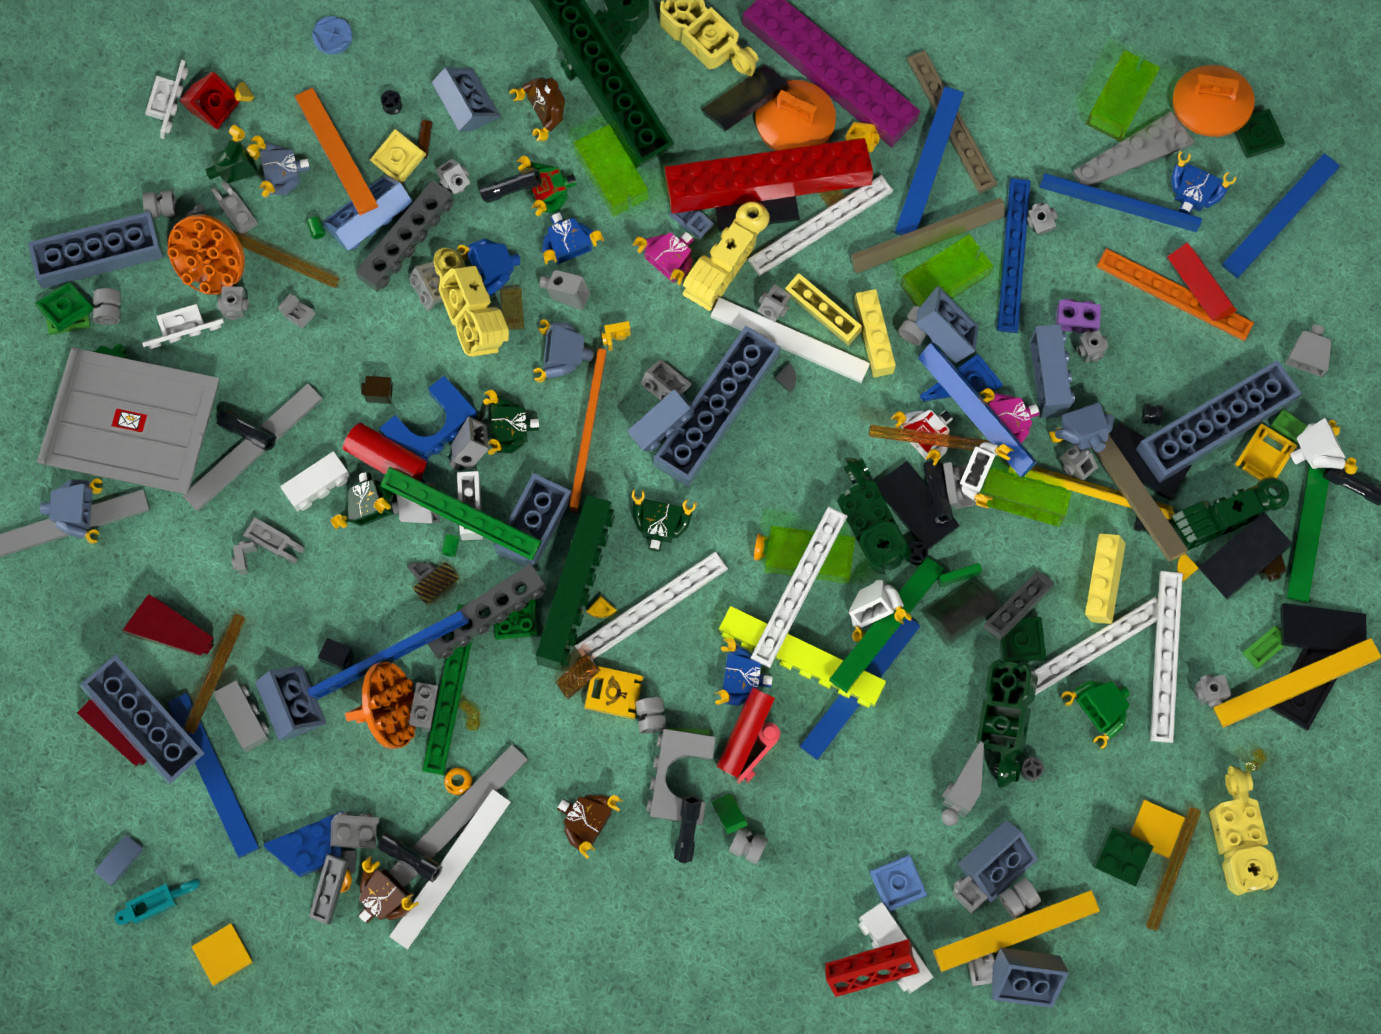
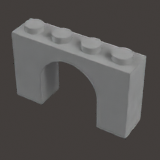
M664 729L663 734H659L657 747H661L660 756L655 755L653 767L657 769L656 778L652 777L650 790H653L654 794L653 799H648L647 812H651L650 818L681 822L682 798L675 796L668 789L666 784L667 770L674 761L684 757L712 761L716 737ZM706 802L701 803L700 816L696 825L702 826Z

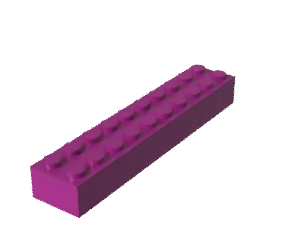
M756 0L743 13L742 25L812 83L821 88L858 121L874 124L880 139L891 148L918 121L920 114L918 108L786 0Z

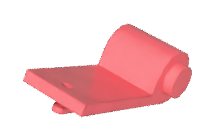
M774 723L763 724L758 734L757 742L764 750L738 778L737 783L740 784L744 779L748 783L755 776L756 773L753 769L780 738V730Z

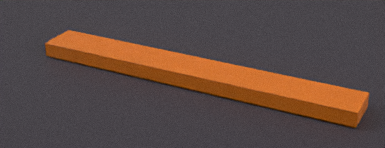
M310 88L295 95L297 103L358 214L361 216L378 208L376 200L314 89Z
M1107 248L1097 265V268L1242 341L1246 340L1254 324L1253 321L1235 312L1219 321H1212L1191 290Z
M599 348L597 352L570 501V511L574 513L579 512L607 356L606 349Z

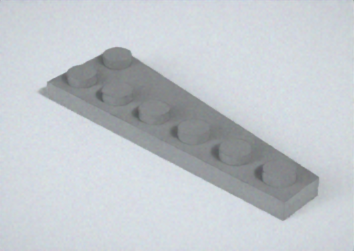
M1171 111L1080 166L1072 174L1079 183L1094 186L1111 177L1121 175L1128 170L1141 167L1143 164L1156 161L1163 156L1191 147L1195 141Z

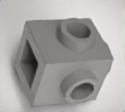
M453 159L436 169L441 179L439 184L452 194L463 192L466 186L470 184L467 178L469 173L463 165L460 166Z
M1043 202L1032 206V210L1028 211L1030 214L1027 217L1031 229L1035 228L1038 236L1058 229L1055 223V219L1058 216L1054 207L1050 208L1048 203L1045 205ZM1041 216H1045V219L1039 220Z
M774 284L768 293L765 291L759 300L761 306L758 312L775 322L779 316L784 317L788 311L789 306H787V303L792 295Z
M222 286L221 298H218V310H221L223 316L230 320L245 318V311L249 309V299L246 298L244 288Z
M1099 330L1096 332L1087 331L1080 336L1076 350L1078 355L1082 357L1084 364L1090 361L1096 362L1104 357L1108 349V342Z
M1076 444L1060 457L1064 464V471L1068 475H1074L1081 480L1086 479L1098 468L1092 453L1088 449H1079Z
M1213 674L1203 676L1195 685L1196 688H1194L1196 699L1200 700L1201 706L1208 704L1209 707H1214L1222 704L1221 701L1231 696L1225 675L1214 677Z

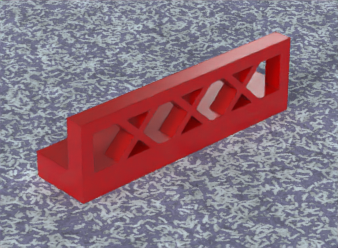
M909 939L825 963L826 981L835 997L920 973L919 966L913 957L912 944ZM908 962L911 967L905 969L899 967L901 964ZM884 969L890 971L888 974L885 975L878 973L880 970ZM860 976L869 977L868 980H857ZM839 982L848 983L847 986L840 988L836 985Z

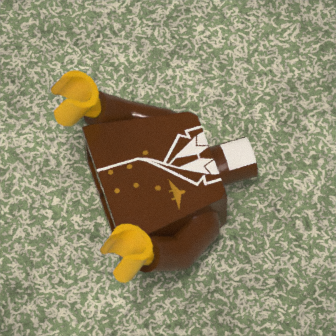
M538 77L524 84L523 88L512 89L510 94L517 93V97L513 101L523 100L525 93L527 94L528 100L544 126L543 129H534L532 135H539L536 141H546L548 139V132H551L563 120L565 98L558 88L557 81L553 78L545 79L544 77Z
M593 794L584 797L579 796L575 804L564 798L560 802L557 810L567 815L563 822L565 826L564 833L570 845L580 851L585 858H589L586 854L589 849L595 851L592 845L613 813L612 809L620 811V808L616 806L618 801L623 802V799L616 795Z
M369 856L362 863L364 871L361 879V895L359 900L366 907L359 913V917L366 923H369L374 916L379 920H395L405 917L414 907L419 905V902L413 903L411 901L414 897L413 894L384 867L378 868L375 871L380 862L377 861L375 864H372V857Z

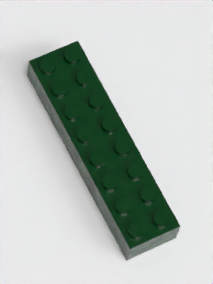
M590 495L586 496L536 652L538 665L561 672L564 666L568 667L571 659L569 649L570 646H575L578 636L576 634V627L581 626L584 617L582 608L583 606L587 607L590 599L589 586L593 587L596 580L595 567H599L602 561L601 548L606 547L609 535H607L608 527L612 528L614 523L615 510L612 509L611 501Z

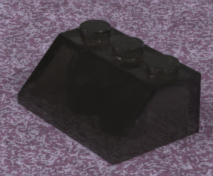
M972 577L928 607L922 614L948 647L990 618L1002 605L988 587L975 577Z

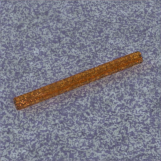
M232 230L243 248L332 288L338 286L340 282L339 277Z
M873 424L870 425L868 432L870 437L974 451L975 447H980L984 442L991 443L989 440Z
M239 614L233 616L183 727L184 731L191 734L195 733L243 627L245 617Z
M1191 807L1187 812L1146 924V928L1149 930L1157 931L1159 929L1201 811Z

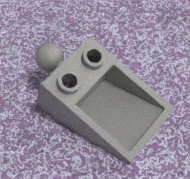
M979 742L955 783L950 782L942 795L945 798L942 804L948 807L942 813V821L948 826L957 824L959 815L965 818L981 794L984 743Z

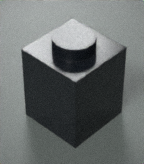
M327 638L318 658L322 663L344 671L346 667L351 666L354 655H352L353 651L350 647Z

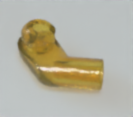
M464 700L459 708L467 714L466 728L469 731H475L481 725V713L471 703Z
M1263 749L1253 751L1252 755L1255 759L1245 764L1246 771L1250 773L1257 771L1265 763L1267 754H1264Z

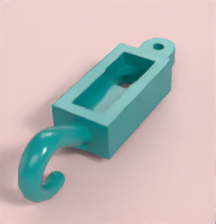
M193 879L174 889H171L168 884L155 888L126 902L127 908L116 913L115 922L119 925H126L132 921L134 924H139L177 906L175 898L194 891L200 886L201 882L199 879ZM145 903L147 905V912L138 915L135 909L136 906Z

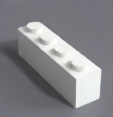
M880 903L859 918L861 923L858 926L865 936L869 934L873 942L871 945L874 949L907 939L883 903ZM913 947V957L919 966L920 973L897 980L903 992L908 991L909 994L933 978ZM908 962L901 964L899 967L905 969L911 967Z

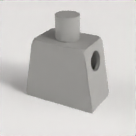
M555 270L551 277L543 275L539 282L541 288L548 290L552 300L583 311L590 296V291L582 276Z
M1313 325L1311 332L1303 331L1286 359L1285 365L1323 377L1328 371L1331 340L1322 337L1325 328L1320 325Z
M471 417L466 419L451 444L452 458L449 464L452 468L457 470L461 466L472 468L488 451L486 424Z
M425 483L436 488L435 483ZM397 495V501L391 502L394 514H399L400 522L440 523L438 514Z

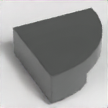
M203 204L195 205L193 210L186 212L187 217L195 214L207 215V211Z
M790 363L775 377V380L789 393L793 391L796 383V373Z
M414 562L407 566L420 583L423 582V579L426 580L427 576H431L432 572H436L434 571L436 568L429 563Z

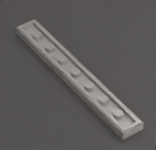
M307 384L259 428H264L274 433L277 437L276 441H278L323 399ZM245 439L193 485L187 495L183 494V498L198 512L265 451Z
M144 489L91 505L90 529L150 511ZM50 519L0 534V557L70 535L58 529L56 524Z
M511 745L412 848L433 860L472 819L491 790L493 789L498 792L528 759ZM400 861L389 871L405 888L418 875L415 870Z

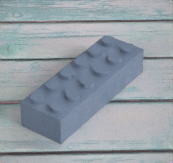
M150 211L28 242L36 280L42 289L164 258L156 223Z
M116 654L79 685L167 784H171L205 754Z

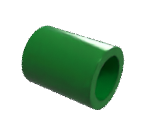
M315 216L307 220L312 239L317 240L326 235L320 217Z
M445 535L441 554L456 557L460 538L455 535Z

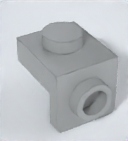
M290 294L278 307L288 321L301 329L316 315L311 308L301 303L293 294Z
M241 541L238 545L233 546L235 557L231 559L233 569L237 570L240 575L249 574L246 553L256 552L258 547L255 542Z
M968 875L965 879L961 877L953 885L955 888L953 896L972 914L988 897L972 882L973 878Z

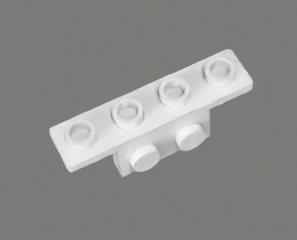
M181 60L175 81L159 76L155 78L145 115L164 120L160 131L161 139H165L166 133L170 134L173 122H170L171 115L175 116L178 104H175L177 97H181L183 86L180 84L182 79L186 80L188 68H185V60Z
M193 304L157 315L156 317L163 336L143 341L142 344L143 347L149 346V349L161 346V342L169 340V343L179 341L182 335L189 334L192 337L201 334L202 329L209 328L210 331L219 329L225 320L222 317L204 323L198 304Z

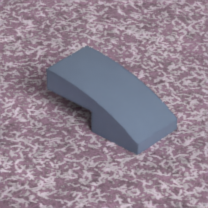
M700 211L669 214L674 221L699 239L714 225Z
M126 835L101 862L95 873L112 886L127 871V867L143 852V848Z

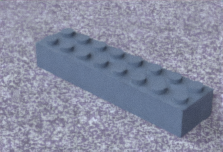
M745 326L691 403L695 410L691 413L692 417L683 424L681 422L675 427L677 429L675 433L666 439L654 456V466L689 488L780 356L781 347L748 326Z
M1276 360L1142 440L1136 450L1158 482L1161 483L1293 404L1302 393L1280 362Z

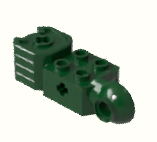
M604 0V12L598 10L594 15L620 57L632 42V35L637 34L648 20L649 0ZM564 56L560 66L564 68L567 79L572 81L578 76Z
M847 457L845 460L848 465L843 468L852 485L858 483V485L841 494L837 502L843 514L847 515L846 520L871 568L876 573L885 575V569L893 570L899 567L903 560L908 563L911 550L875 481H869L867 476L871 474L863 458L858 460Z
M1266 477L1253 487L1246 490L1244 488L1237 490L1228 499L1225 497L1217 499L1213 502L1214 505L1212 506L1209 501L1205 500L1182 509L1172 515L1173 519L1168 522L1189 551L1250 524L1263 512L1278 510L1284 507L1289 500L1287 485L1279 478ZM1269 488L1274 489L1277 492V496L1272 495L1269 492Z
M1000 659L996 660L989 667L985 688L988 700L983 699L976 743L982 742L984 743V749L1001 753V758L997 759L995 764L994 778L997 780L998 787L1002 788L1012 782H1018L1020 777L1021 765L1016 762V757L1018 754L1023 753L1025 749L1031 709L1027 706L1035 700L1038 676L1026 663L1020 666L1017 663L1003 662Z

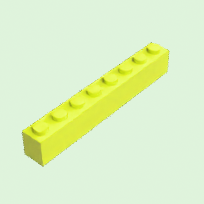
M730 606L719 627V631L723 633L721 637L724 639H735L741 642V647L752 651L756 648L768 624ZM787 634L775 657L776 660L780 661V666L788 670L794 668L800 671L799 675L810 680L813 677L819 680V685L830 689V687L838 689L837 693L848 699L850 696L857 698V703L866 708H869V706L875 707L886 685L885 680L864 671L850 690L845 693L829 681L843 660L790 634Z

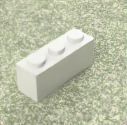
M333 451L280 487L298 512L299 510L304 511L308 509L317 498L322 499L330 493L329 490L335 486L340 487L344 485L350 476Z
M457 472L458 500L482 511L479 472ZM459 525L462 541L483 539V536Z

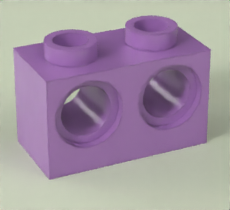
M1073 299L1060 300L1057 306L1055 325L1061 324L1062 331L1077 333L1096 332L1100 328L1101 305L1092 301L1082 303L1075 302ZM1063 312H1069L1073 317H1066ZM1084 314L1091 315L1093 319H1086L1084 317Z

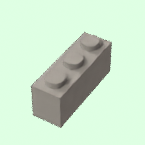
M236 680L213 693L245 752L269 740L267 734L270 731L264 721L260 723L257 717L260 712L254 702L250 704L247 697L250 694L244 684L240 686Z

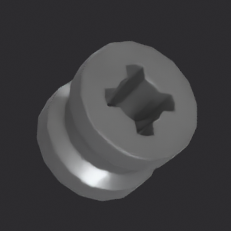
M1030 757L1021 765L1020 773L1025 780L1035 781L1043 774L1044 765L1040 759Z

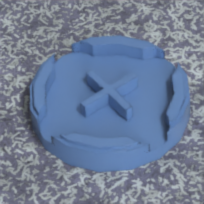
M329 16L316 23L312 37L315 46L325 54L334 55L342 53L349 47L353 34L346 20L336 16Z

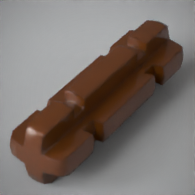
M426 119L422 120L418 148L426 153L423 159H426L429 153L428 148L430 146L433 125L432 121Z

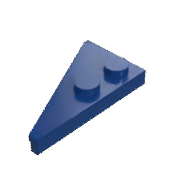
M979 354L957 368L976 392H982L987 388L991 390L999 389L1003 385ZM939 382L920 395V399L923 402L951 397Z

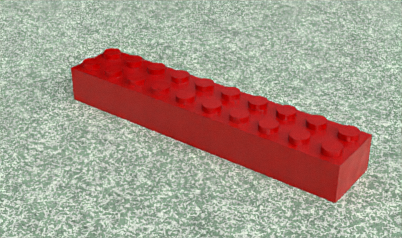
M865 138L665 166V182L671 214L872 185L873 168Z

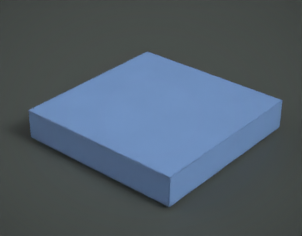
M910 855L869 871L880 899L889 912L928 896Z

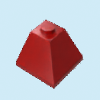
M211 72L193 84L179 100L193 115L216 130L240 103L235 98V92L215 72Z

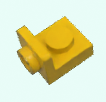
M853 122L845 135L846 141L865 138L868 152H873L880 140L874 124Z
M629 321L604 325L605 333H601L603 345L608 346V351H613L611 339L624 340L627 336H631Z

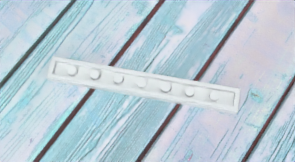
M880 175L872 180V185L859 188L748 258V262L760 277L893 193V189L884 177Z
M718 299L711 313V318L740 331L745 326H748L780 346L781 349L859 383H862L870 366V363L724 299Z
M828 506L751 659L768 668L771 667L847 515Z
M714 552L576 644L575 648L586 664H588V657L590 658L589 662H591L592 659L594 660L727 571V566L717 552Z
M1161 571L1159 576L1150 741L1173 743L1183 576V573Z
M1154 597L1035 669L1034 671L1038 676L1035 695L1157 622L1158 599Z
M493 789L440 863L443 868L434 882L428 880L413 901V903L419 902V905L414 907L405 917H402L390 934V938L406 949L410 947L510 804L509 800Z

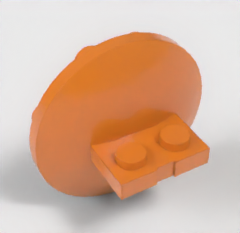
M1205 65L1188 71L1177 82L1172 98L1173 109L1179 121L1194 133L1211 137L1229 135L1241 129L1250 119L1255 103L1254 93L1249 82L1235 70L1219 65Z
M801 80L786 81L789 85L787 90H781L778 96L756 110L755 123L761 139L775 151L826 144L833 134L836 123V112L830 97L818 86Z
M195 214L182 219L173 227L168 239L167 253L175 272L184 284L204 294L216 295L222 293V286L234 287L240 281L245 267L243 247L235 233L225 223L209 215ZM194 281L199 282L200 289L195 288L191 284Z
M385 661L372 665L367 671L363 682V704L345 713L347 722L356 720V723H362L366 721L375 739L388 749L405 747L415 737L416 729L415 726L409 725L414 699L413 681L408 679L405 673L392 662Z

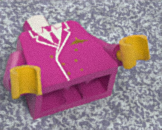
M687 232L679 239L673 233L646 239L637 237L632 246H639L638 253L646 249L644 251L645 259L673 283L677 279V284L681 285L682 280L687 277L692 269V250L688 246L694 239Z
M989 388L980 392V395L985 396L983 400L986 403L990 402L988 406L1022 444L1029 435V429L1032 426L1031 418L1039 415L1037 405L1032 404L1025 407L1021 398L994 393Z

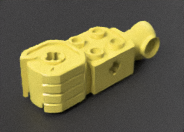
M666 0L665 3L661 1L660 26L674 40L681 41L708 69L717 68L730 59L733 66L740 73H744L747 76L753 75L756 69V62L758 61L757 54L749 46L742 48L738 44L739 33L712 7L707 9L704 0Z
M747 202L738 209L736 218L730 228L726 227L723 231L720 243H715L710 251L711 258L706 255L701 256L687 275L683 286L686 287L683 292L685 297L697 302L700 306H704L709 311L715 307L718 299L722 297L730 282H732L753 251L758 234L767 227L769 213L766 207L758 202ZM755 213L757 217L751 218L748 214Z
M451 248L438 249L433 259L435 271L440 276L438 290L452 325L456 326L457 336L464 353L470 357L498 353V348L502 345L503 341L509 340V329L501 310L495 306L487 307L491 301L477 267H465L462 256Z
M1229 766L1228 774L1225 776V783L1229 794L1233 795V801L1220 803L1209 811L1219 855L1224 854L1225 858L1222 868L1227 888L1239 896L1259 889L1265 891L1273 888L1279 876L1273 853L1263 847L1268 845L1258 801L1249 796L1248 791L1253 790L1251 774L1249 771L1244 772L1238 767Z

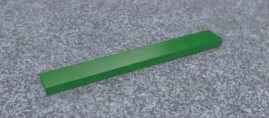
M1310 464L1286 599L1303 603L1309 602L1329 481L1323 478L1325 468L1313 469Z
M393 467L388 468L380 485L531 561L534 560L542 543V540Z
M929 557L923 561L899 591L904 605L902 608L908 613L914 610L945 570ZM894 610V613L874 622L829 679L832 684L845 693L850 690L902 625L894 617L896 610Z
M458 604L457 611L465 605ZM469 621V623L463 625V629H469L473 622ZM454 633L451 634L450 641L454 638ZM473 638L467 646L458 647L450 657L446 658L422 772L442 776L445 774Z

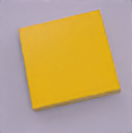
M1143 800L1130 835L1154 846L1152 852L1165 858H1170L1185 817Z
M233 924L225 926L191 946L213 986L253 963Z

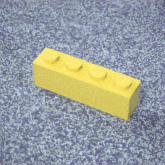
M798 273L785 288L786 292L792 295L791 299L847 346L862 332V325L801 274Z
M874 289L856 293L854 303L859 323L862 325V335L873 378L893 374L896 365L877 291Z
M1099 534L1085 612L1087 618L1094 623L1112 624L1126 545L1120 535Z

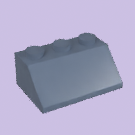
M445 67L432 81L436 93L440 96L445 109L449 112L459 131H473L500 118L499 112L473 68Z
M940 286L936 287L918 309L916 324L920 330L930 337L934 344H937L944 351L947 357H950L957 363L975 352L979 326Z
M674 389L627 432L643 451L648 452L650 450L652 452L660 446V441L665 436L668 438L677 430L675 427L681 422L683 424L692 417L691 413L695 410L686 396Z
M303 665L268 671L255 682L278 741L295 738L326 724L317 699L309 696L307 689L311 688Z
M1004 821L961 860L958 865L966 877L970 875L973 878L972 882L988 897L987 900L991 903L1032 866L1038 858L1023 833L1008 821Z
M1000 948L992 968V999L994 1001L1053 1008L1069 971L1059 955Z

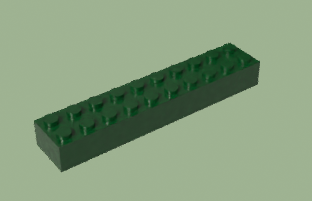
M530 0L635 169L668 151L674 145L673 140L586 1Z

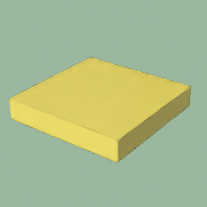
M395 129L372 156L370 161L402 185L426 156V153Z

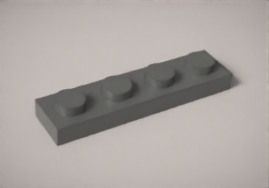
M1037 571L984 623V629L999 640H1002L1054 587V582Z

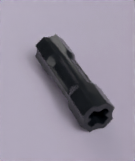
M534 167L517 175L483 184L480 186L481 198L489 203L501 199L503 196L540 186L542 183L541 174Z
M227 409L221 411L217 416L216 424L219 427L251 441L252 444L264 451L272 450L276 444L277 437L274 433L243 420L239 415Z
M934 460L926 461L923 467L926 480L928 481L934 520L937 523L951 521L953 513L947 495L943 465L940 460L935 466L933 465Z
M1325 468L1323 473L1324 479L1336 485H1341L1378 506L1381 504V485L1370 482L1357 474H1348L1344 468Z
M689 795L682 799L680 833L674 852V859L681 863L693 861L695 829L702 800L697 798V796Z
M389 832L385 833L378 843L377 848L380 851L415 870L430 882H434L442 871L443 867L441 864L417 852Z

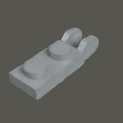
M222 181V187L227 191L228 196L222 199L215 187L210 190L240 235H243L257 226L258 223L236 192L232 191L228 183Z
M255 517L243 534L245 538L293 564H296L298 560L293 555L285 552L287 546L289 545L300 553H303L305 550L287 535Z

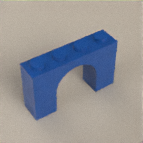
M445 376L428 388L430 396L446 413L445 424L438 433L427 437L415 435L396 415L379 428L383 436L425 459L427 462L430 456L439 454L447 442L454 440L468 417L475 420L478 418L476 410Z

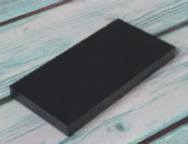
M764 66L752 76H749L702 108V112L722 130L727 131L778 96L781 90H787L789 85L788 82Z
M796 196L757 201L766 207L769 213L768 225L799 221L800 219ZM743 204L715 208L719 232L724 231L726 227L730 228L736 218L738 209ZM755 213L748 214L751 218L757 217Z
M1119 422L1110 437L1142 484L1170 501L1192 465L1159 483L1136 450L1140 442L1146 438Z
M908 461L876 483L888 506L915 539L924 543L928 550L960 526L954 517L951 521L937 523L934 520L929 487Z
M1263 512L1198 568L1228 600L1289 549L1293 543Z
M1283 603L1280 606L1281 645L1338 653L1367 640L1366 614Z
M1303 648L1289 674L1337 652ZM1337 678L1269 709L1308 731Z

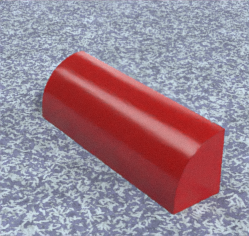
M1188 242L1167 256L1212 321H1219L1237 311Z
M361 422L351 429L342 447L344 451L386 474L389 467H393L419 481L422 479L427 463L425 459Z
M752 687L716 767L739 778L775 700L773 696Z

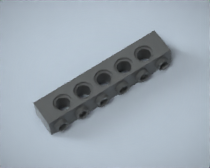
M432 180L356 270L358 279L376 292L381 288L384 289L388 285L392 274L400 271L403 265L402 262L414 254L417 244L424 242L428 236V231L439 224L442 214L450 211L454 204L452 193ZM430 205L437 206L434 209H428V206ZM417 220H424L422 224H415ZM405 235H411V238L408 240L402 239ZM392 250L399 251L396 255L389 254ZM380 265L386 266L384 270H377V267Z
M530 563L455 612L462 611L467 615L469 621L473 622L469 629H463V626L449 632L454 633V638L451 641H445L446 635L428 643L438 660L446 659L458 647H465L471 643L472 638L478 634L483 635L488 632L495 623L505 621L510 613L522 610L530 600H536L543 596L547 588ZM527 586V590L524 593H517L519 587ZM502 598H509L506 605H499ZM484 610H491L489 616L481 617Z

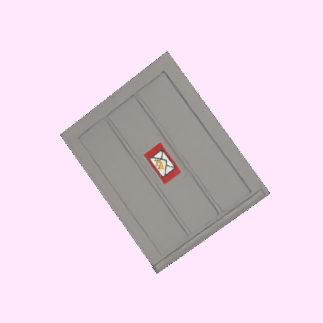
M72 347L37 463L187 495L220 378Z

